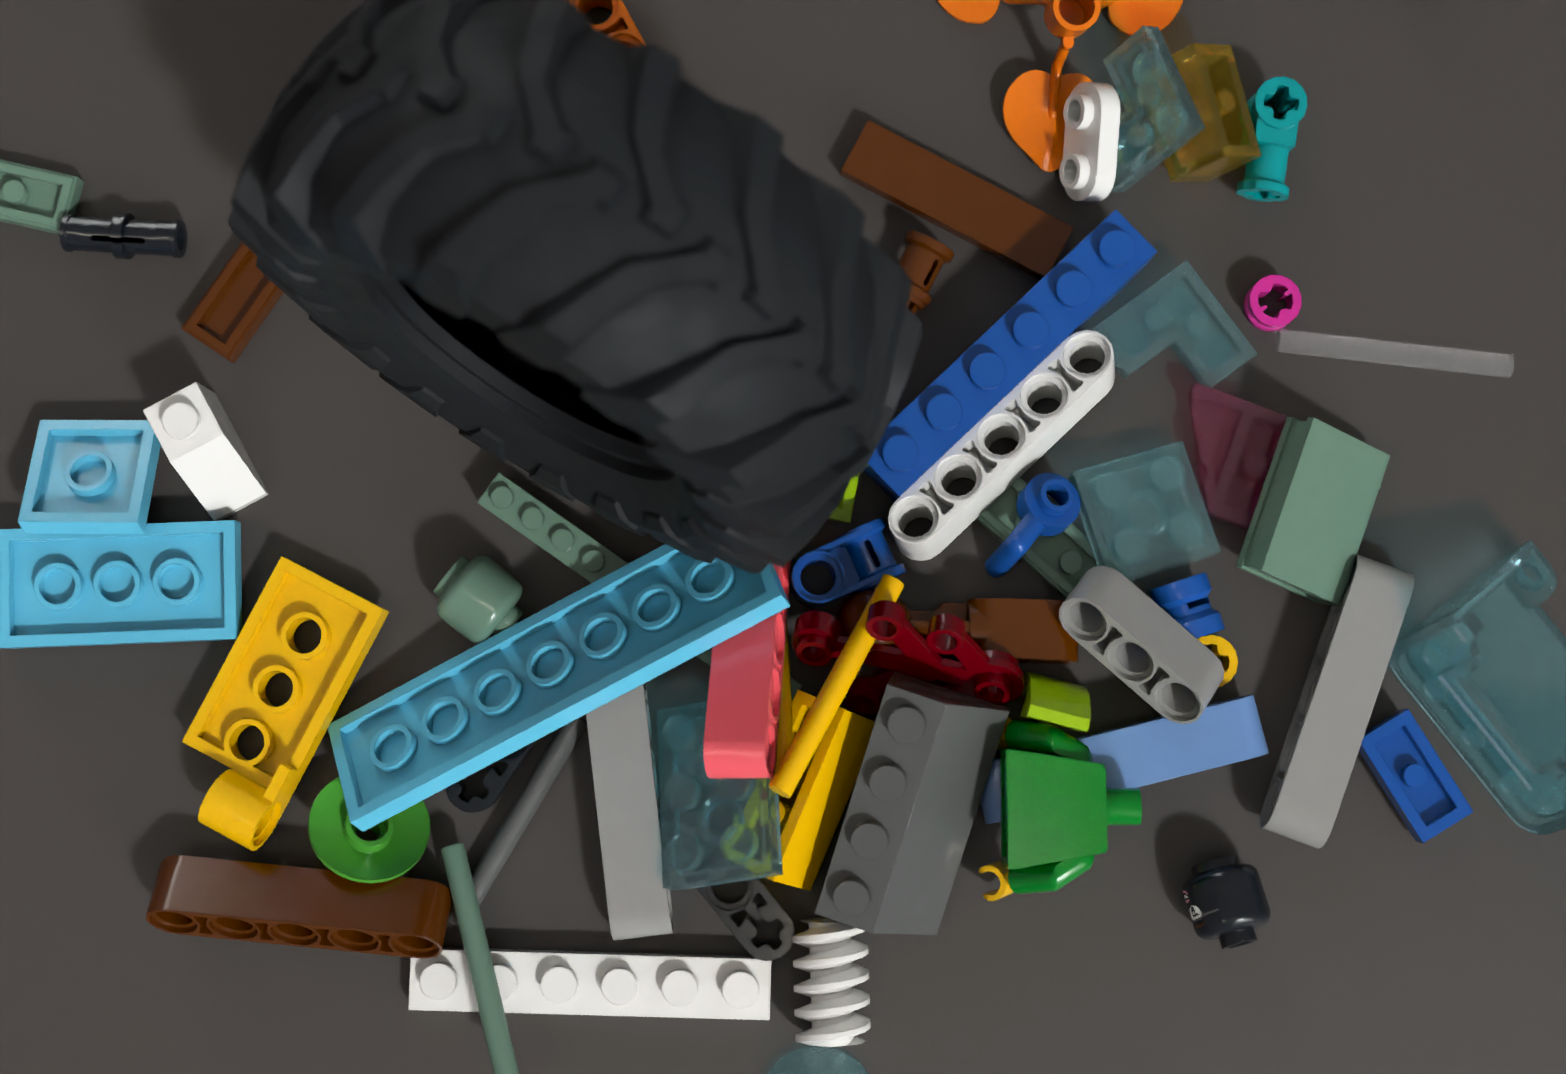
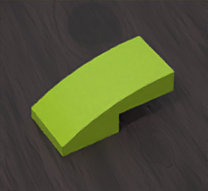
M1025 671L1024 689L1022 695H1025L1021 717L1078 732H1088L1091 721V702L1088 689L1085 686Z

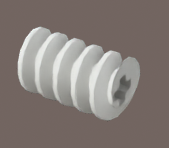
M826 917L800 920L808 923L809 929L792 936V942L809 948L810 954L793 960V967L809 972L810 979L795 984L794 992L811 997V1003L795 1009L794 1016L812 1022V1028L795 1034V1041L820 1047H840L865 1043L864 1039L855 1036L871 1028L870 1018L853 1011L870 1004L869 993L853 988V986L868 980L869 970L860 965L853 964L852 961L868 955V945L851 939L852 936L860 934L864 930Z

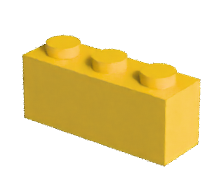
M797 689L792 701L793 738L796 736L816 699V696ZM839 707L790 798L783 797L768 787L771 778L759 779L727 858L774 882L810 891L858 778L875 722Z

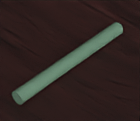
M464 843L449 845L441 849V854L493 1073L520 1074Z

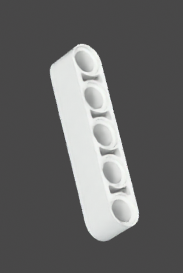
M1091 330L1079 331L1069 336L894 502L889 511L888 523L895 543L903 555L911 560L924 561L940 554L980 516V513L1001 496L1017 478L1022 476L1108 394L1115 380V363L1112 344L1106 336ZM1087 358L1096 359L1102 363L1100 369L1088 374L1080 373L1073 368L1077 362ZM1043 398H1052L1060 402V406L1052 413L1040 414L1031 410L1033 404ZM1000 438H1012L1018 442L1017 447L1008 454L998 455L988 450L991 444ZM957 478H970L976 482L973 489L965 495L956 496L946 492L948 485ZM915 518H928L933 522L930 530L922 536L911 537L904 534V528L908 522Z

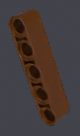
M172 855L165 857L161 861L147 909L146 920L150 925L159 930L180 935L409 958H433L442 952L452 896L450 889L445 885L425 879L397 877L380 883H361L348 880L326 869Z

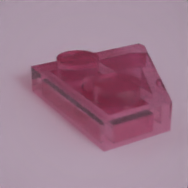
M1194 383L1190 387L1188 400L1203 514L1248 530L1285 421L1289 416Z

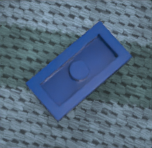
M1400 709L1365 731L1359 752L1416 842L1425 843L1474 812L1409 709Z

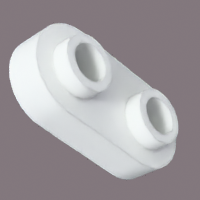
M1082 82L1072 90L1064 105V149L1059 176L1066 193L1075 201H1102L1110 194L1115 182L1121 109L1118 94L1114 87L1108 83Z

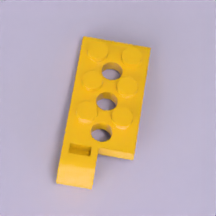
M280 557L182 740L188 746L231 768L223 772L215 780L205 795L198 813V821L201 824L251 851L259 849L266 842L279 822L390 611L288 558ZM314 620L321 629L320 643L313 651L301 653L295 646L294 633L297 627L304 621ZM278 673H285L292 681L293 692L285 704L275 707L267 699L266 686L271 677ZM249 726H256L264 736L263 750L254 759L247 760L238 750V738L244 729Z

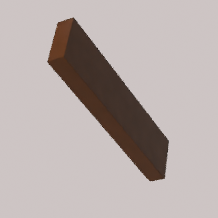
M870 120L867 121L841 169V176L1039 280L1052 270L1074 228Z

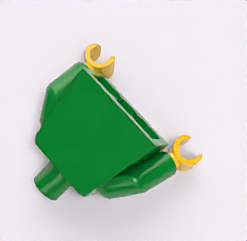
M1008 717L997 748L999 750L1001 860L982 866L978 871L979 873L987 871L995 873L1000 880V888L983 893V897L987 901H995L1013 892L1016 894L1057 891L1089 870L1094 862L1095 855L1107 852V825L1141 824L1142 799L1140 789L1106 788L1105 764L1094 763L1087 745L1055 725L1019 719L1011 720Z

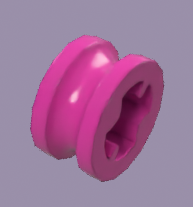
M1269 275L1261 278L1247 291L1243 301V311L1247 320L1255 328L1269 332L1284 328L1298 316L1302 306V296L1298 286L1291 279L1282 275ZM1271 290L1277 291L1282 295L1277 299L1278 302L1282 300L1286 302V309H1281L1274 317L1266 315L1263 311L1267 306L1260 307L1258 303V298H1264Z

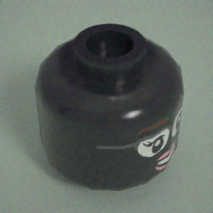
M1236 855L1209 860L1192 867L1193 877L1184 883L1183 894L1197 936L1204 940L1219 939L1222 950L1240 947L1257 941L1254 929L1265 925L1269 921L1271 913L1256 867L1251 864L1239 863Z

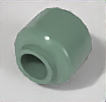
M478 555L470 561L462 556L433 591L439 597L436 605L437 615L474 644H479L487 640L493 633L496 635L515 625L525 613L516 606L522 596V584L486 555Z

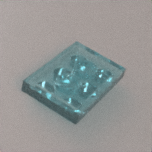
M707 701L657 710L663 888L672 891L783 875L779 794L768 787L771 778L709 779L706 775L703 759V741Z

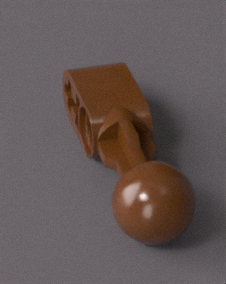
M875 589L860 591L852 595L843 604L837 616V619L843 626L842 636L849 637ZM900 598L896 601L904 609L905 618L925 640L927 639L929 621L932 617L938 614H952L964 621L966 625L965 631L983 651L999 650L1012 655L1018 663H1078L1079 643L1065 631L1059 620V609L1065 600L974 598L966 600V603L942 602L934 611L908 610ZM876 639L874 642L899 648L893 641H880ZM941 654L942 656H955L954 654Z

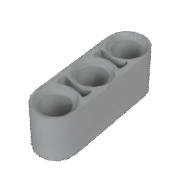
M1095 566L1089 569L1059 609V620L1065 631L1159 714L1172 722L1190 724L1198 720L1224 679V668L1217 656L1114 568Z

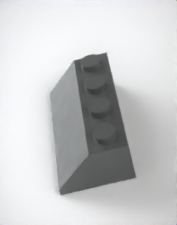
M897 671L893 672L882 698L815 914L873 934L937 935L1008 718L1009 708Z

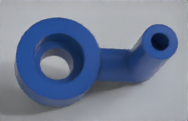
M1042 473L1033 477L1020 491L1017 497L1016 508L1021 521L986 560L985 569L989 575L995 578L1003 577L1029 550L1039 535L1056 536L1065 531L1079 515L1081 502L1076 488L1070 481L1055 473ZM1046 494L1053 497L1059 506L1052 504Z

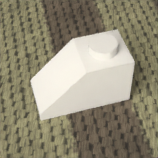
M194 382L143 410L168 460L214 521H220L269 495L216 393Z

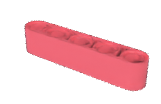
M792 559L783 568L774 565L788 600ZM788 608L712 647L703 741L704 767L709 779H764L774 776Z

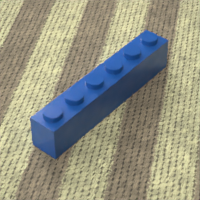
M1115 209L889 423L864 472L895 502L1063 341L1081 329L1141 272L1157 253V250Z

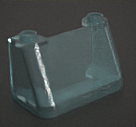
M1529 540L1510 550L1404 635L1395 644L1389 663L1398 680L1505 813L1527 832L1547 835L1566 829V638L1539 606L1555 592L1557 578L1550 563L1534 543Z

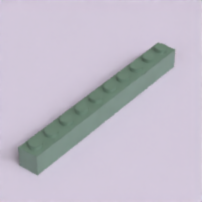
M500 473L496 475L477 502L591 583L628 564ZM712 648L696 657L711 666ZM790 677L791 699L793 700L797 689L800 690L802 685Z

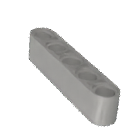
M1358 554L1340 606L1330 607L1260 815V827L1262 829L1317 849L1322 848L1326 843L1334 826L1412 596L1415 582L1414 575Z
M644 683L586 714L611 935L614 941L674 933L673 909L647 684Z

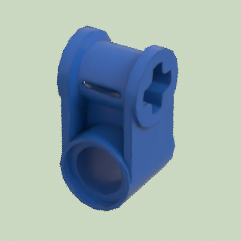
M878 518L840 535L834 541L801 556L790 574V591L796 601L809 608L825 607L854 593L877 587L883 574L896 578L906 573L904 564L896 563L882 531L886 525L883 518ZM816 564L828 569L833 579L832 589L823 595H814L806 591L800 579L804 568Z

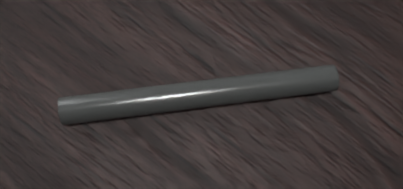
M578 718L556 731L471 874L479 906L585 731L587 722L582 718ZM453 904L450 908L448 922L459 928Z

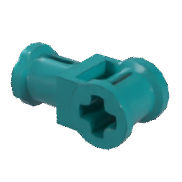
M1282 76L1273 77L1265 81L1244 105L1242 124L1246 131L1242 153H1247L1244 180L1237 183L1236 194L1243 198L1273 202L1285 201L1289 197L1290 188L1285 185L1288 155L1296 145L1298 124L1304 117L1308 106L1307 95L1303 87L1294 79ZM1269 100L1275 102L1276 112L1284 114L1280 119L1273 118V108L1264 106Z

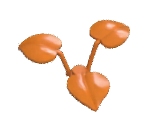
M936 0L941 8L950 16L971 24H982L989 21L995 15L1000 0ZM1002 0L1011 5H1042L1045 7L1044 21L1047 29L1054 36L1060 38V45L1051 66V74L1042 70H1030L1023 73L1007 89L1002 105L1003 121L1008 134L1041 171L1053 172L1060 168L1064 149L1065 121L1063 111L1065 102L1078 84L1092 82L1089 77L1080 73L1062 75V68L1069 50L1074 45V39L1082 35L1097 21L1100 10L1107 7L1110 23L1118 31L1136 37L1153 35L1165 28L1175 18L1183 0Z

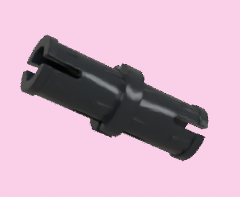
M116 213L113 218L83 217L67 214L63 216L60 223V243L65 252L112 253L116 259H132L135 254L181 258L185 255L187 248V229L182 220H137L132 213Z

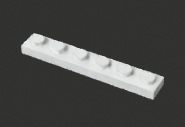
M443 947L441 954L436 957L410 959L408 1010L479 1012L464 948ZM490 949L505 1013L770 1020L772 961L759 960L753 956Z

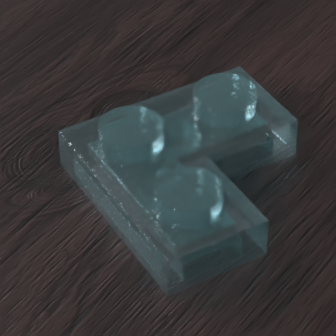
M1142 26L1103 60L1125 107V111L1120 115L1116 178L1110 193H1124L1205 129L1159 28L1153 26Z
M1187 260L1091 330L1101 333L1110 341L1114 352L1115 368L1124 379L1169 346H1172L1206 392L1258 354Z

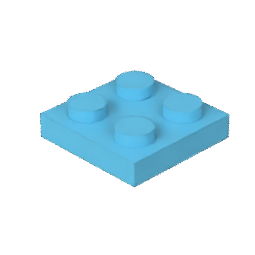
M40 420L17 521L25 534H145L161 444L148 420Z

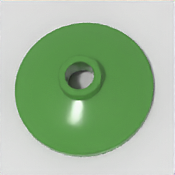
M338 777L327 784L315 798L308 819V835L315 854L332 872L355 882L380 883L403 875L420 860L430 836V818L424 801H421L371 827L369 830L373 831L377 836L375 841L363 840L356 835V832L360 829L350 823L340 778Z

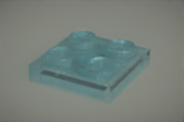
M1183 441L1076 470L1068 476V480L1076 488L1080 497L1081 507L1079 513L1097 566L1114 568L1127 579L1134 580L1210 558L1221 552Z

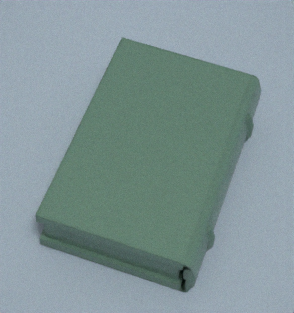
M1287 417L1236 567L1310 601L1329 606H1340L1378 491L1381 489L1380 485L1390 455L1314 417H1308L1307 421Z

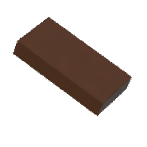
M243 242L240 243L181 327L182 330L233 364L284 293L256 267L257 256Z

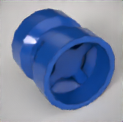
M1207 572L1149 590L1152 600L1194 637L1199 638L1226 629L1220 611L1211 606L1208 596L1212 587Z

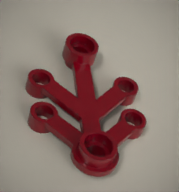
M880 600L874 602L869 607L866 631L877 640L893 641L899 648L877 643L873 644L863 664L890 669V671L870 678H855L846 694L845 705L851 712L858 715L869 716L877 713L887 683L894 671L927 682L934 680L949 682L950 684L943 687L1001 705L1015 700L1022 694L1024 675L1020 670L1018 661L1012 655L999 650L983 651L965 631L966 625L961 618L952 614H938L932 617L929 621L927 639L925 640L905 618V611L899 604L893 601ZM809 611L801 614L796 620L792 647L796 651L798 659L810 666H823L828 664L833 657H839L849 637L842 636L843 626L833 615L822 611ZM938 653L954 654L959 661L942 658Z

